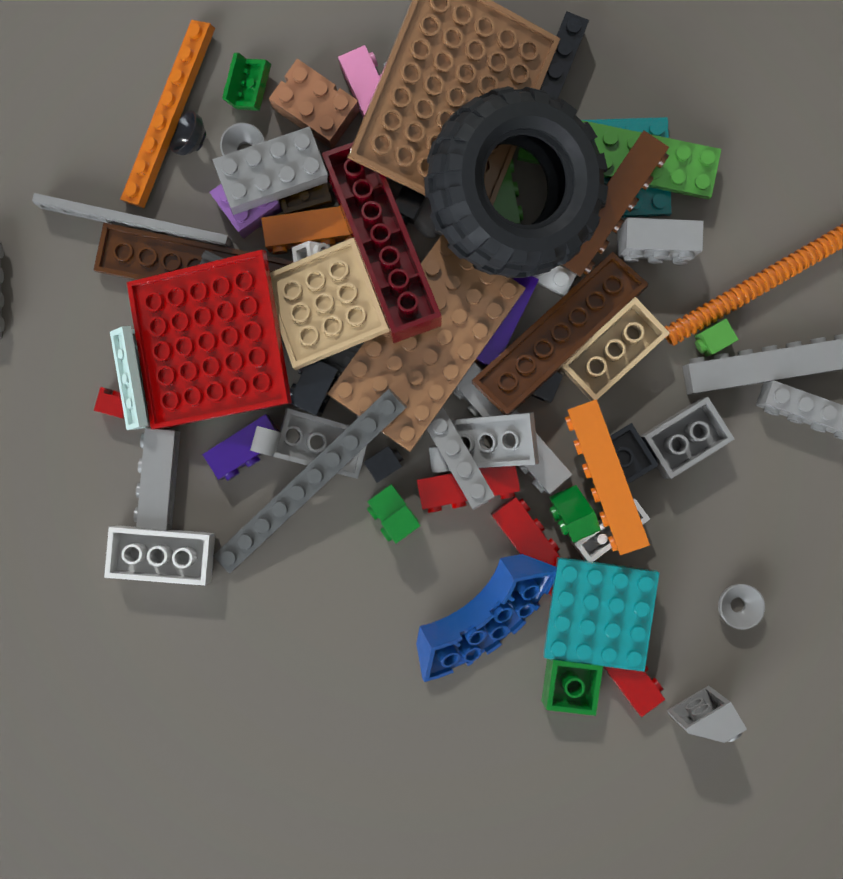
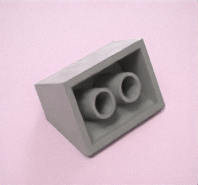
M709 685L667 710L668 714L688 734L723 743L727 741L732 742L740 738L741 733L747 730L732 703Z

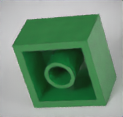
M547 659L541 699L546 710L596 716L603 666Z

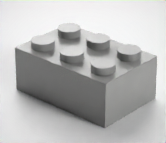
M627 218L618 230L617 256L620 259H624V262L635 263L639 259L648 260V263L651 264L663 263V260L673 261L672 263L676 265L687 264L688 261L694 259L695 256L703 251L704 221Z
M709 397L698 399L641 435L642 440L659 464L657 469L664 479L674 478L735 440Z

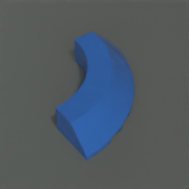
M524 554L500 558L490 581L469 603L445 618L420 626L416 645L423 681L427 682L454 673L452 669L464 663L467 666L473 664V661L478 659L483 652L486 651L488 655L502 645L500 641L509 633L516 634L527 623L525 618L531 615L534 610H538L540 607L538 602L543 594L549 593L555 580L557 567Z

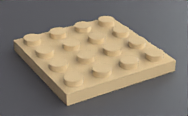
M354 238L270 273L280 333L292 367L295 370L389 332L387 322Z

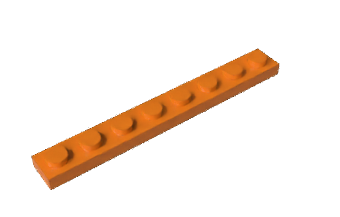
M191 20L120 198V200L127 204L145 208L215 31V27L210 23Z

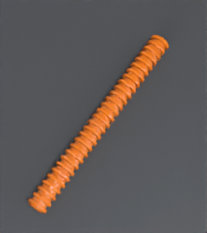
M843 224L815 239L814 242L808 243L807 246L805 245L787 257L782 258L781 261L775 262L774 265L768 266V269L765 268L761 272L756 273L755 276L749 277L748 280L742 281V284L735 285V288H730L728 292H723L722 296H716L715 299L709 301V304L704 303L702 307H697L696 311L692 310L689 312V315L685 314L683 319L678 318L676 323L672 322L669 326L666 325L665 328L670 333L665 337L668 343L673 346L677 345L678 341H684V337H691V334H696L698 330H703L704 326L708 327L711 325V322H717V318L722 319L724 315H729L731 311L737 310V307L741 308L744 306V303L748 304L750 300H754L757 296L763 295L764 292L770 291V288H775L777 285L782 284L783 281H787L790 277L796 276L797 273L803 272V269L806 270L810 266L815 265L816 262H820L823 258H827L830 254L832 255L836 251L843 248Z

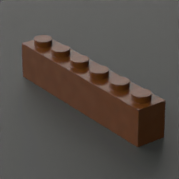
M643 130L607 184L606 205L599 211L600 223L589 241L582 244L579 254L566 264H563V266L580 277L583 273L588 275L595 265L592 259L596 253L602 254L610 243L607 237L611 231L617 233L623 224L622 215L626 210L631 212L639 201L635 196L641 188L644 190L648 188L654 179L651 173L655 167L661 168L668 159L669 155L666 154V151L669 147Z

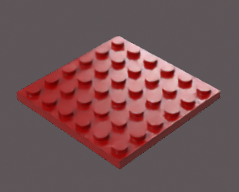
M265 250L245 253L127 282L151 430L292 403L267 252Z

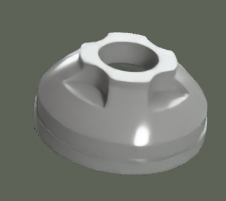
M237 123L227 128L223 133L220 149L224 156L238 151L242 144L253 146L265 142L261 131L254 125Z
M735 584L722 592L718 601V610L722 619L728 625L736 629L746 630L756 626L761 621L765 612V602L763 596L756 588L747 584ZM740 597L744 602V607L742 610L734 612L731 608V602L734 598Z

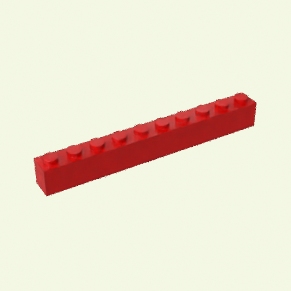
M513 497L491 513V516L519 554H524L556 566L557 557H560L557 552L560 548L552 538L547 540L542 533L545 528L537 518L532 520L527 513L531 509L522 498L518 500L516 497ZM552 585V587H551V589H550V591H549V594H550L551 597H552L553 585ZM603 666L641 717L666 700L661 694L664 689L656 678L651 680L646 674L649 670L647 666H645V672Z

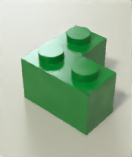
M392 484L367 501L370 505L367 508L368 512L374 520L378 518L381 520L383 527L380 531L388 542L393 539L395 544H397L421 526L419 520Z

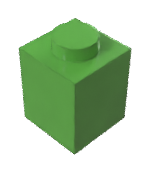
M727 318L694 336L698 351L701 354L704 353L706 357L739 340Z

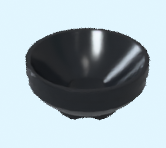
M187 111L180 117L169 145L172 152L182 156L198 151L203 146L206 131L203 120L197 113Z

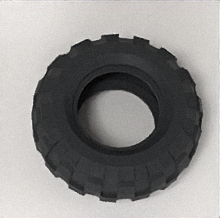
M507 86L490 90L484 95L473 98L453 113L443 124L440 134L432 142L427 157L429 168L428 174L424 178L425 197L430 200L432 208L430 217L436 230L443 233L448 241L447 247L460 259H466L473 264L475 269L489 275L524 278L550 272L551 269L566 264L579 254L582 244L591 239L600 223L599 211L606 205L608 185H604V173L607 172L608 168L605 154L599 153L594 140L598 136L588 122L583 123L575 115L577 110L561 98L551 99L550 94H546L547 92L530 87L514 89ZM509 144L525 149L536 158L544 171L547 181L546 202L539 217L530 225L509 221L493 207L488 198L484 183L485 166L490 154L497 145Z

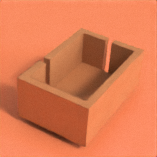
M296 59L284 76L286 83L281 80L269 97V101L276 112L301 129L310 126L314 138L332 150L359 113V102L341 88L337 91L334 83L299 59Z

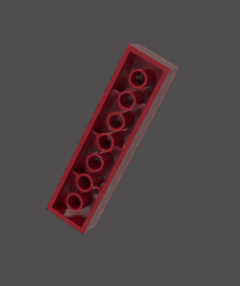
M352 142L323 152V163L351 237L354 238L394 344L441 327L442 315L386 177L347 158L354 143Z

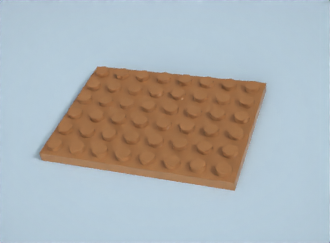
M412 0L347 158L425 195L424 178L427 176L429 168L427 157L432 142L440 134L443 124L466 103L475 97L488 93L490 90L507 86L514 89L530 87L540 90L560 38L492 0ZM509 144L497 145L487 160L484 183L486 193L492 205L517 146Z

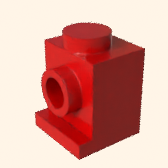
M100 387L94 411L125 419L120 392L113 390L112 393L111 389Z

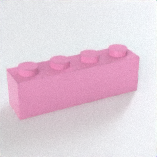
M365 45L338 56L342 73L353 97L359 102V109L363 118L381 77V74L378 75L375 68L378 66L377 60L373 52L368 53Z

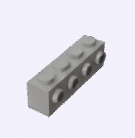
M774 380L763 383L755 406L764 408V412L771 415L779 416L780 414L786 416L790 422L802 424L803 422L811 425L810 428L815 431L831 432L835 438L843 440V405Z

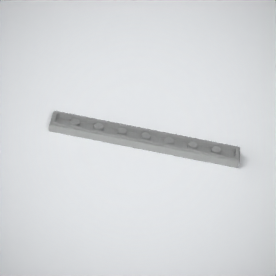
M37 193L33 195L32 202L41 209L231 248L232 240L228 235Z

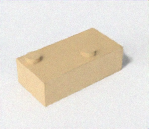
M635 297L596 332L560 369L590 401L598 400L670 333Z

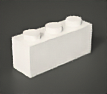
M633 499L641 522L644 524L650 518L637 500ZM601 519L598 521L601 531L573 543L571 541L584 561L594 562L612 548L608 539L609 536H612L610 527H604Z

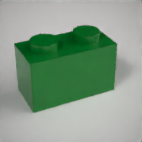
M577 485L549 497L552 503V507L549 510L554 521L559 520L558 525L564 536L568 534L573 543L601 531L594 510Z

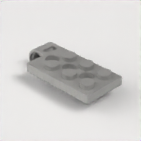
M286 408L280 432L257 426L250 451L308 466L349 425ZM292 428L296 429L299 433V439L295 443H290L286 439V432ZM314 435H319L323 440V444L319 449L315 450L310 446V439ZM367 445L337 474L358 479Z
M534 412L451 420L461 439L464 437L469 439L470 448L468 451L478 468L535 465L539 463ZM509 433L515 436L516 444L514 447L509 446L506 441ZM486 435L490 436L493 440L491 448H487L484 444V437ZM437 446L429 447L431 471H450Z

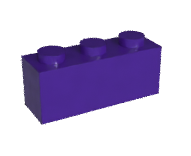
M263 415L202 454L218 480L226 478L229 481L240 474L238 469L245 465L249 468L261 460L259 458L262 455L261 453L250 451L256 427L259 426L279 432L269 415Z

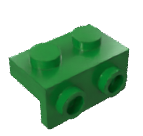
M234 53L224 87L223 100L235 109L260 111L271 63L264 59H246L240 53Z

